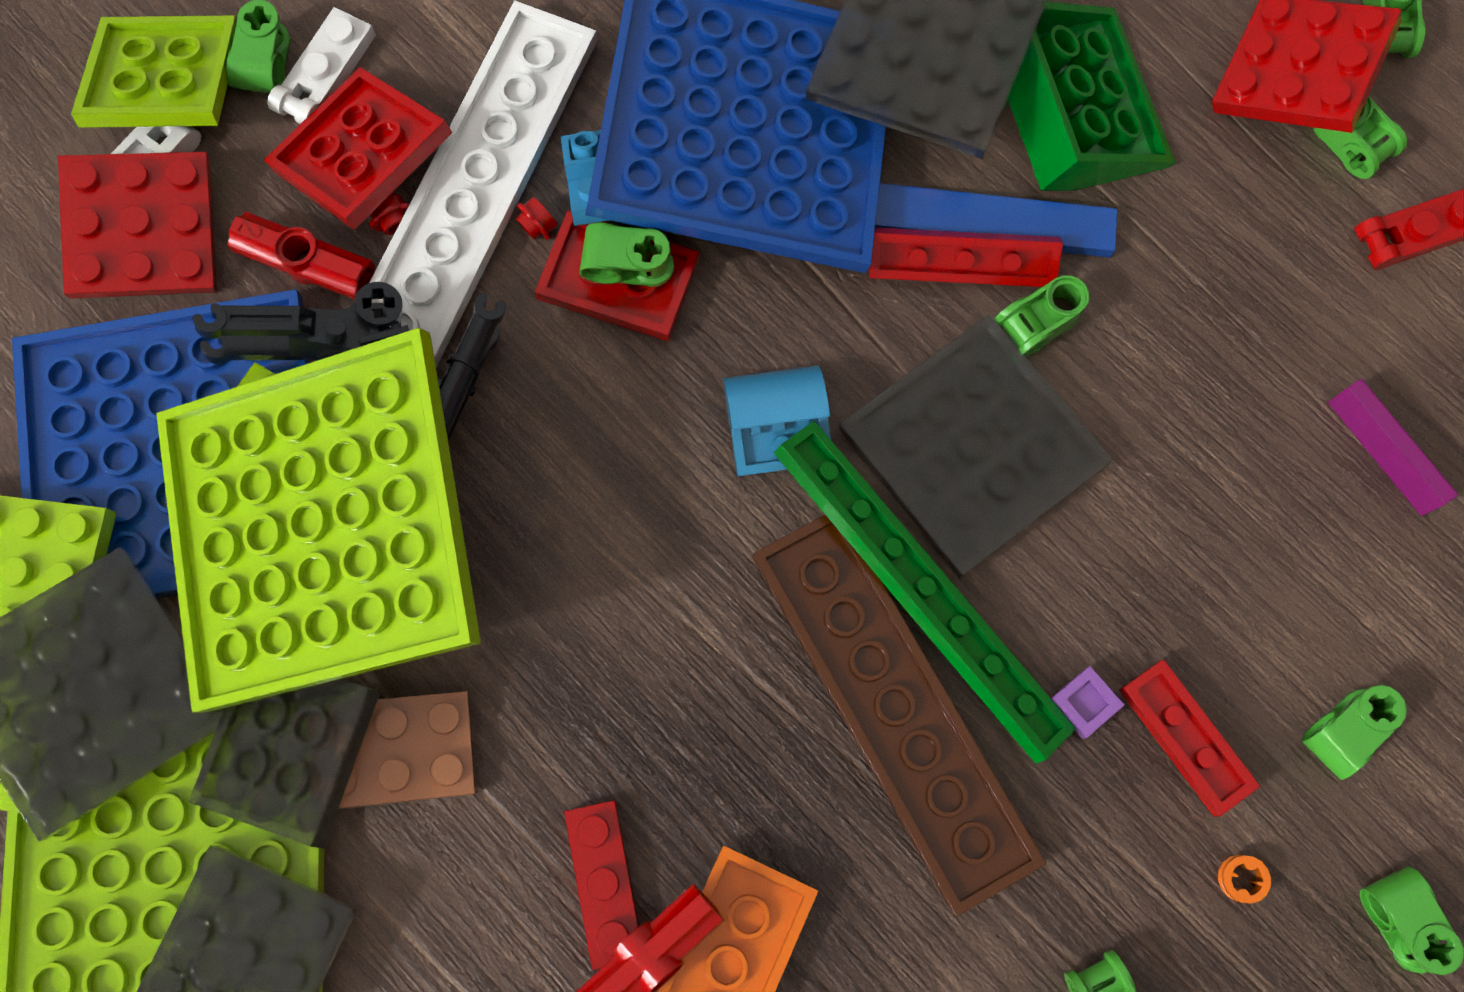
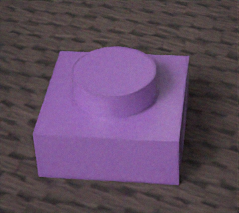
M1091 666L1081 671L1050 698L1076 728L1075 732L1082 739L1089 737L1124 706L1122 701Z

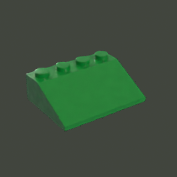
M1015 0L984 32L992 59L996 65L1006 98L1009 101L1041 191H1076L1169 168L1176 163L1116 8L1038 0Z

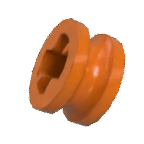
M1238 854L1230 856L1222 862L1218 870V882L1221 890L1234 901L1248 904L1259 902L1267 896L1271 888V876L1268 868L1262 861L1253 856ZM1237 866L1244 870L1254 871L1256 881L1250 880V883L1255 885L1250 892L1245 888H1234L1232 877H1238L1237 874L1233 873Z

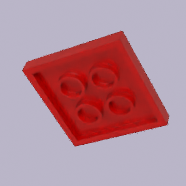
M1259 0L1212 100L1213 112L1353 133L1401 24V9L1317 0Z
M359 67L307 119L284 139L264 161L274 173L355 230L452 134V131L444 119Z
M207 152L58 155L64 295L69 299L217 293L210 157Z

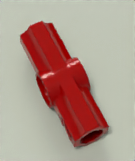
M246 211L243 215L236 216L229 228L227 246L232 252L288 273L293 280L300 284H316L355 300L358 291L370 282L374 274L375 264L372 260L318 240L305 228H287ZM309 251V254L304 259L294 261L300 253Z
M692 884L672 904H669L652 922L650 920L644 922L622 940L613 951L615 956L576 992H655L684 965L682 960L720 926L725 919L710 899L696 885Z

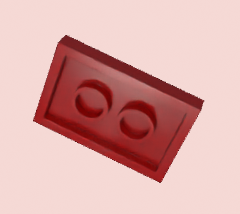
M567 210L535 289L536 299L669 342L699 262V251L669 242L670 254L674 261V272L665 284L658 287L622 283H595L586 280L579 274L586 226L589 224L574 226L572 213ZM651 254L650 259L647 262H651L653 255L656 254Z

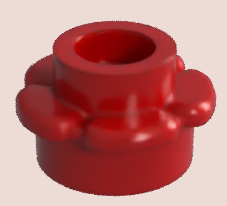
M390 194L370 214V227L379 232L383 231L385 235H394L410 203H405L400 194Z
M532 197L524 205L519 203L517 208L521 214L516 218L519 225L533 240L539 235L545 240H549L551 238L549 233L558 226L551 214L535 197Z

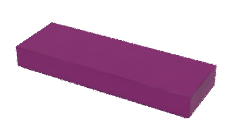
M1360 378L1327 402L1421 516L1446 505L1458 496L1456 490L1364 380Z

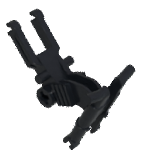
M384 282L366 284L358 291L354 304L341 310L305 308L302 306H240L214 303L211 305L212 317L216 319L213 323L205 322L200 314H195L192 317L195 330L200 336L208 339L218 338L219 344L222 345L220 349H213L207 341L200 342L203 357L213 364H223L229 360L309 359L318 361L410 331L408 325L401 327L403 303L400 293L392 285ZM485 293L477 296L474 303L473 316L455 354H451L448 357L446 363H449V367L443 379H438L448 441L469 396H473L477 390L474 385L490 350L495 348L498 342L499 329L496 327L503 320L506 304L503 301H499L496 303L495 310H486L487 294ZM372 299H383V303H372Z

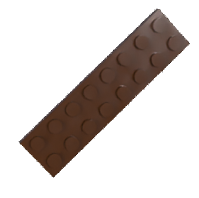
M823 515L753 553L752 558L953 916L961 915L1045 866L1046 862L882 581L829 518Z

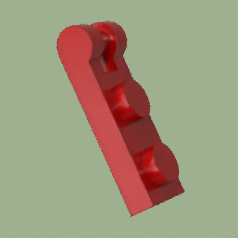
M1464 189L1382 217L1374 216L1354 227L1359 241L1366 242L1371 252L1368 259L1373 269H1383L1464 241ZM1386 234L1389 235L1393 244H1389L1385 236Z

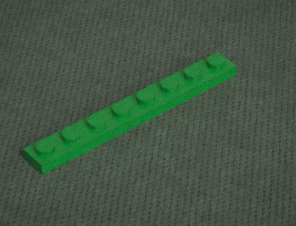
M815 421L782 443L774 454L1033 762L1038 764L1047 760L1076 729Z

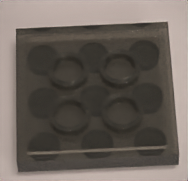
M338 679L224 708L188 802L310 847L324 849L381 692Z
M210 845L137 992H319L357 908L223 847Z

